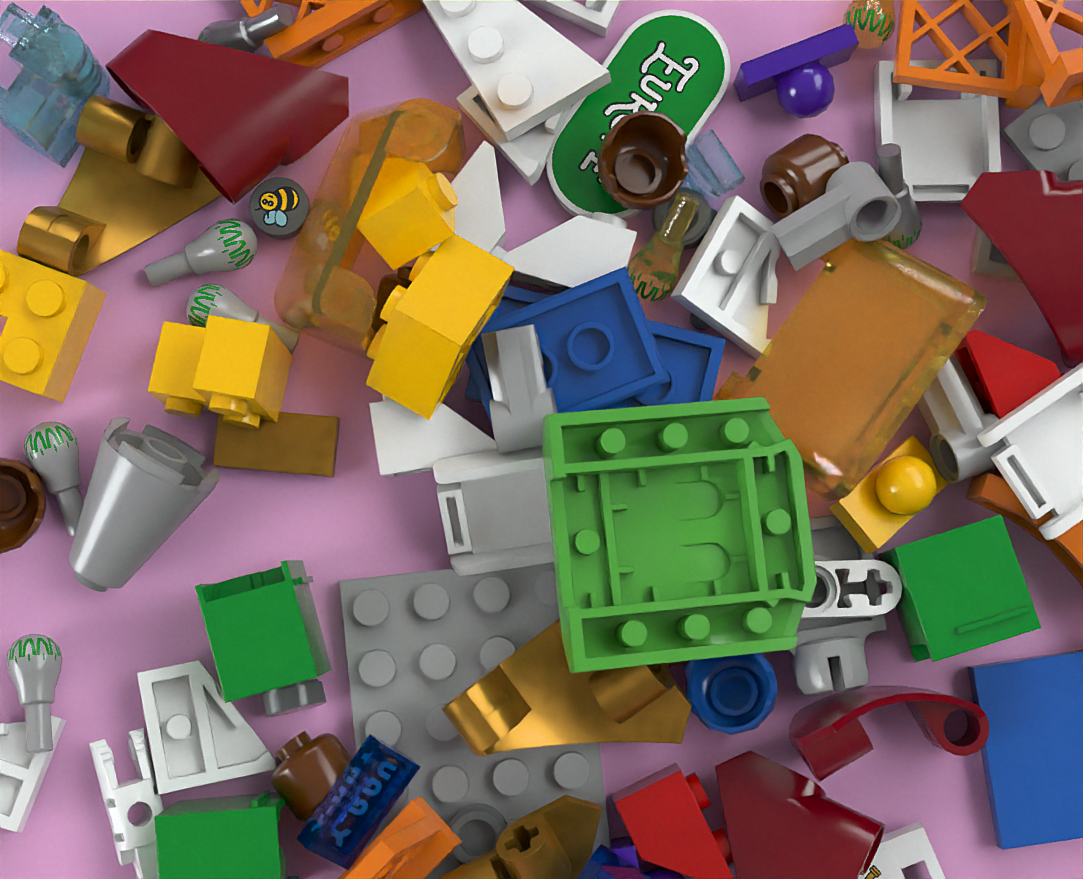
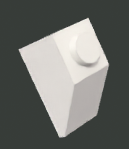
M484 140L451 183L458 198V205L455 206V234L502 260L504 254L508 252L503 249L507 240L494 147ZM441 243L431 248V250L436 251Z
M594 212L592 219L578 215L504 254L502 261L515 268L510 278L511 280L558 294L624 266L627 268L637 232L626 229L628 223L611 214Z
M382 394L383 401L369 403L380 476L386 479L433 471V463L442 458L498 449L495 440L443 403L440 404L430 421Z

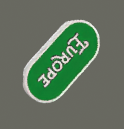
M661 10L648 14L633 23L602 64L610 72L611 82L574 103L548 157L546 169L555 199L571 215L575 217L581 215L592 219L594 212H602L625 220L636 216L642 211L624 208L613 201L610 194L603 189L599 178L597 159L600 145L605 135L622 117L640 110L666 114L684 130L687 136L686 152L720 104L730 79L731 64L729 52L718 31L705 19L690 12Z

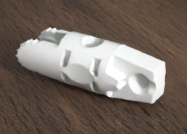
M144 728L128 733V750L134 762L137 778L121 783L117 781L114 757L105 739L89 743L120 865L123 866L133 862L137 879H158L154 817L164 811L161 796L158 793L155 771ZM137 802H142L144 806L143 817L137 822L130 823L128 820L129 808Z

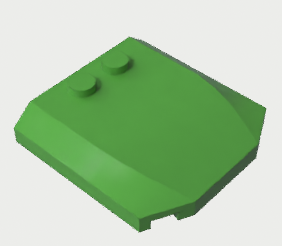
M764 397L547 414L543 418V460L561 633L570 673L795 649L799 637L795 636L805 604L811 602L817 584L802 456L791 438L787 440L784 438L768 413L771 407Z

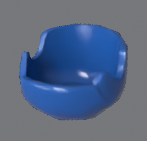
M762 653L689 660L684 668L686 696L692 703L691 711L710 730L735 735L757 729L775 707L778 690L777 677L772 664Z

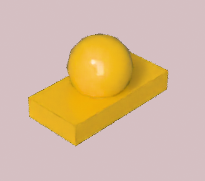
M911 435L836 500L829 509L863 550L870 554L885 544L915 514L926 509L932 499L949 482L940 475L929 452L914 435Z

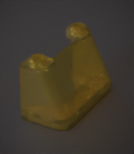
M415 98L363 110L351 118L345 127L275 289L273 298L275 311L285 324L315 339L374 362L366 354L376 335L371 327L377 308L376 297L368 282L352 272L366 240V237L356 227L386 158H402L410 162L424 163L432 174L446 172L456 177L467 152L461 112L432 100Z
M853 237L819 257L820 260L825 262L819 271V275L753 366L743 377L733 371L712 399L716 401L764 397L771 407L768 413L786 440L791 438L802 456L805 486L826 502L844 499L860 483L975 323L988 302L987 297L967 283L881 238L875 241L864 242Z

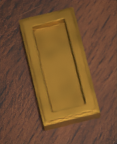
M279 412L277 422L260 419L258 429H248L223 422L224 414L218 413L213 466L334 477L340 418Z

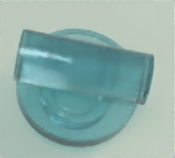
M708 130L699 135L694 140L693 145L685 150L689 173L684 181L690 189L698 191L703 196L708 194L715 199H720L728 191L735 189L745 180L744 175L713 130Z

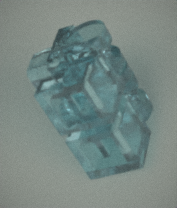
M12 2L0 17V41L12 48L8 55L21 69V72L8 90L0 86V123L18 140L62 168H65L80 146L77 142L76 131L83 107L92 95L98 94L108 98L111 91V80L107 71L78 32L71 26L66 25L59 14L43 5L37 15L33 16Z

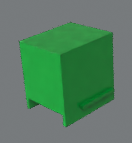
M1002 514L878 554L879 560L892 566L900 576L902 593L896 605V610L914 663L929 658L932 659V662H936L1041 628Z
M303 560L281 561V566L247 574L219 583L195 586L225 703L316 678L332 670L309 583L314 582L313 577L306 575Z
M265 790L259 794L177 801L154 817L158 879H299V876L287 877L285 855H283V848H279L278 821L280 820V809L286 804L285 799L281 798L278 792Z

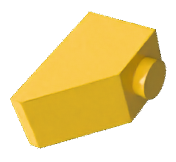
M420 157L370 159L362 164L356 227L393 271L455 234V206L458 205V198L453 187L443 174L438 172L433 175Z

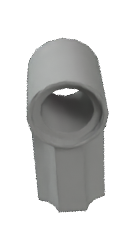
M857 161L841 166L828 180L824 195L770 226L773 235L795 271L853 237L864 242L875 241L886 236L897 225L901 216L900 203L870 164Z
M535 324L481 334L493 398L489 401L491 422L499 453L543 446V418L547 414H556L558 412L552 388H547L543 358Z
M947 356L935 360L911 373L905 381L932 433L930 452L940 475L947 482L954 484L996 468L990 457L1006 445L1003 439H1000L988 447H983L977 435L1000 419L994 414L984 413L957 357L949 358Z

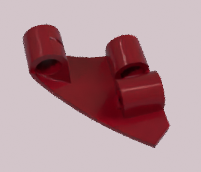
M147 29L105 65L115 82L138 106L152 110L200 161L198 166L206 178L233 205L240 201L279 165L287 166L307 154L349 117L348 77L161 31Z
M1048 170L982 173L959 206L985 233L1021 279L1051 328L1061 349L1065 366L1067 368H1075L1083 362V180L1059 181V176L1055 172Z
M869 686L857 690L839 692L801 708L790 722L789 738L792 746L800 754L812 775L820 782L874 750L858 717L878 707L905 702L925 737L932 745L958 756H968L976 753L985 745L989 736V722L986 713L980 706L954 696L929 689L908 686ZM962 710L968 721L967 730L960 739L953 742L949 741L944 733V722L952 712Z
M751 750L715 766L737 879H858L859 875L863 876L867 872L882 840L885 830L884 823L826 797L824 789L808 777Z

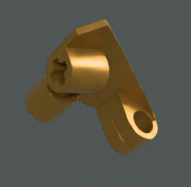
M95 94L88 99L79 117L76 138L80 145L85 146V149L67 190L58 206H38L28 214L19 233L17 252L22 258L70 276L78 277L146 242L223 195L200 170L198 166L200 161L155 113L151 115Z
M559 618L444 706L442 711L475 756H488L493 753L517 749L581 743L651 742L682 744L692 703L662 663L570 673L562 642Z
M564 795L507 826L499 835L496 848L442 875L438 879H587L602 808L600 804Z

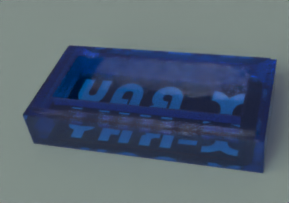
M369 734L296 839L307 850L349 870L421 766L406 754Z

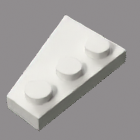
M421 0L508 142L611 82L610 72L517 0Z

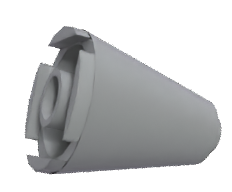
M125 417L112 418L104 430L68 559L70 565L75 570L74 577L77 581L99 592H105L108 588H122L211 494L220 477V473L216 468L207 474L201 468L206 457L181 439L149 424L145 426L142 433L126 429L131 419Z

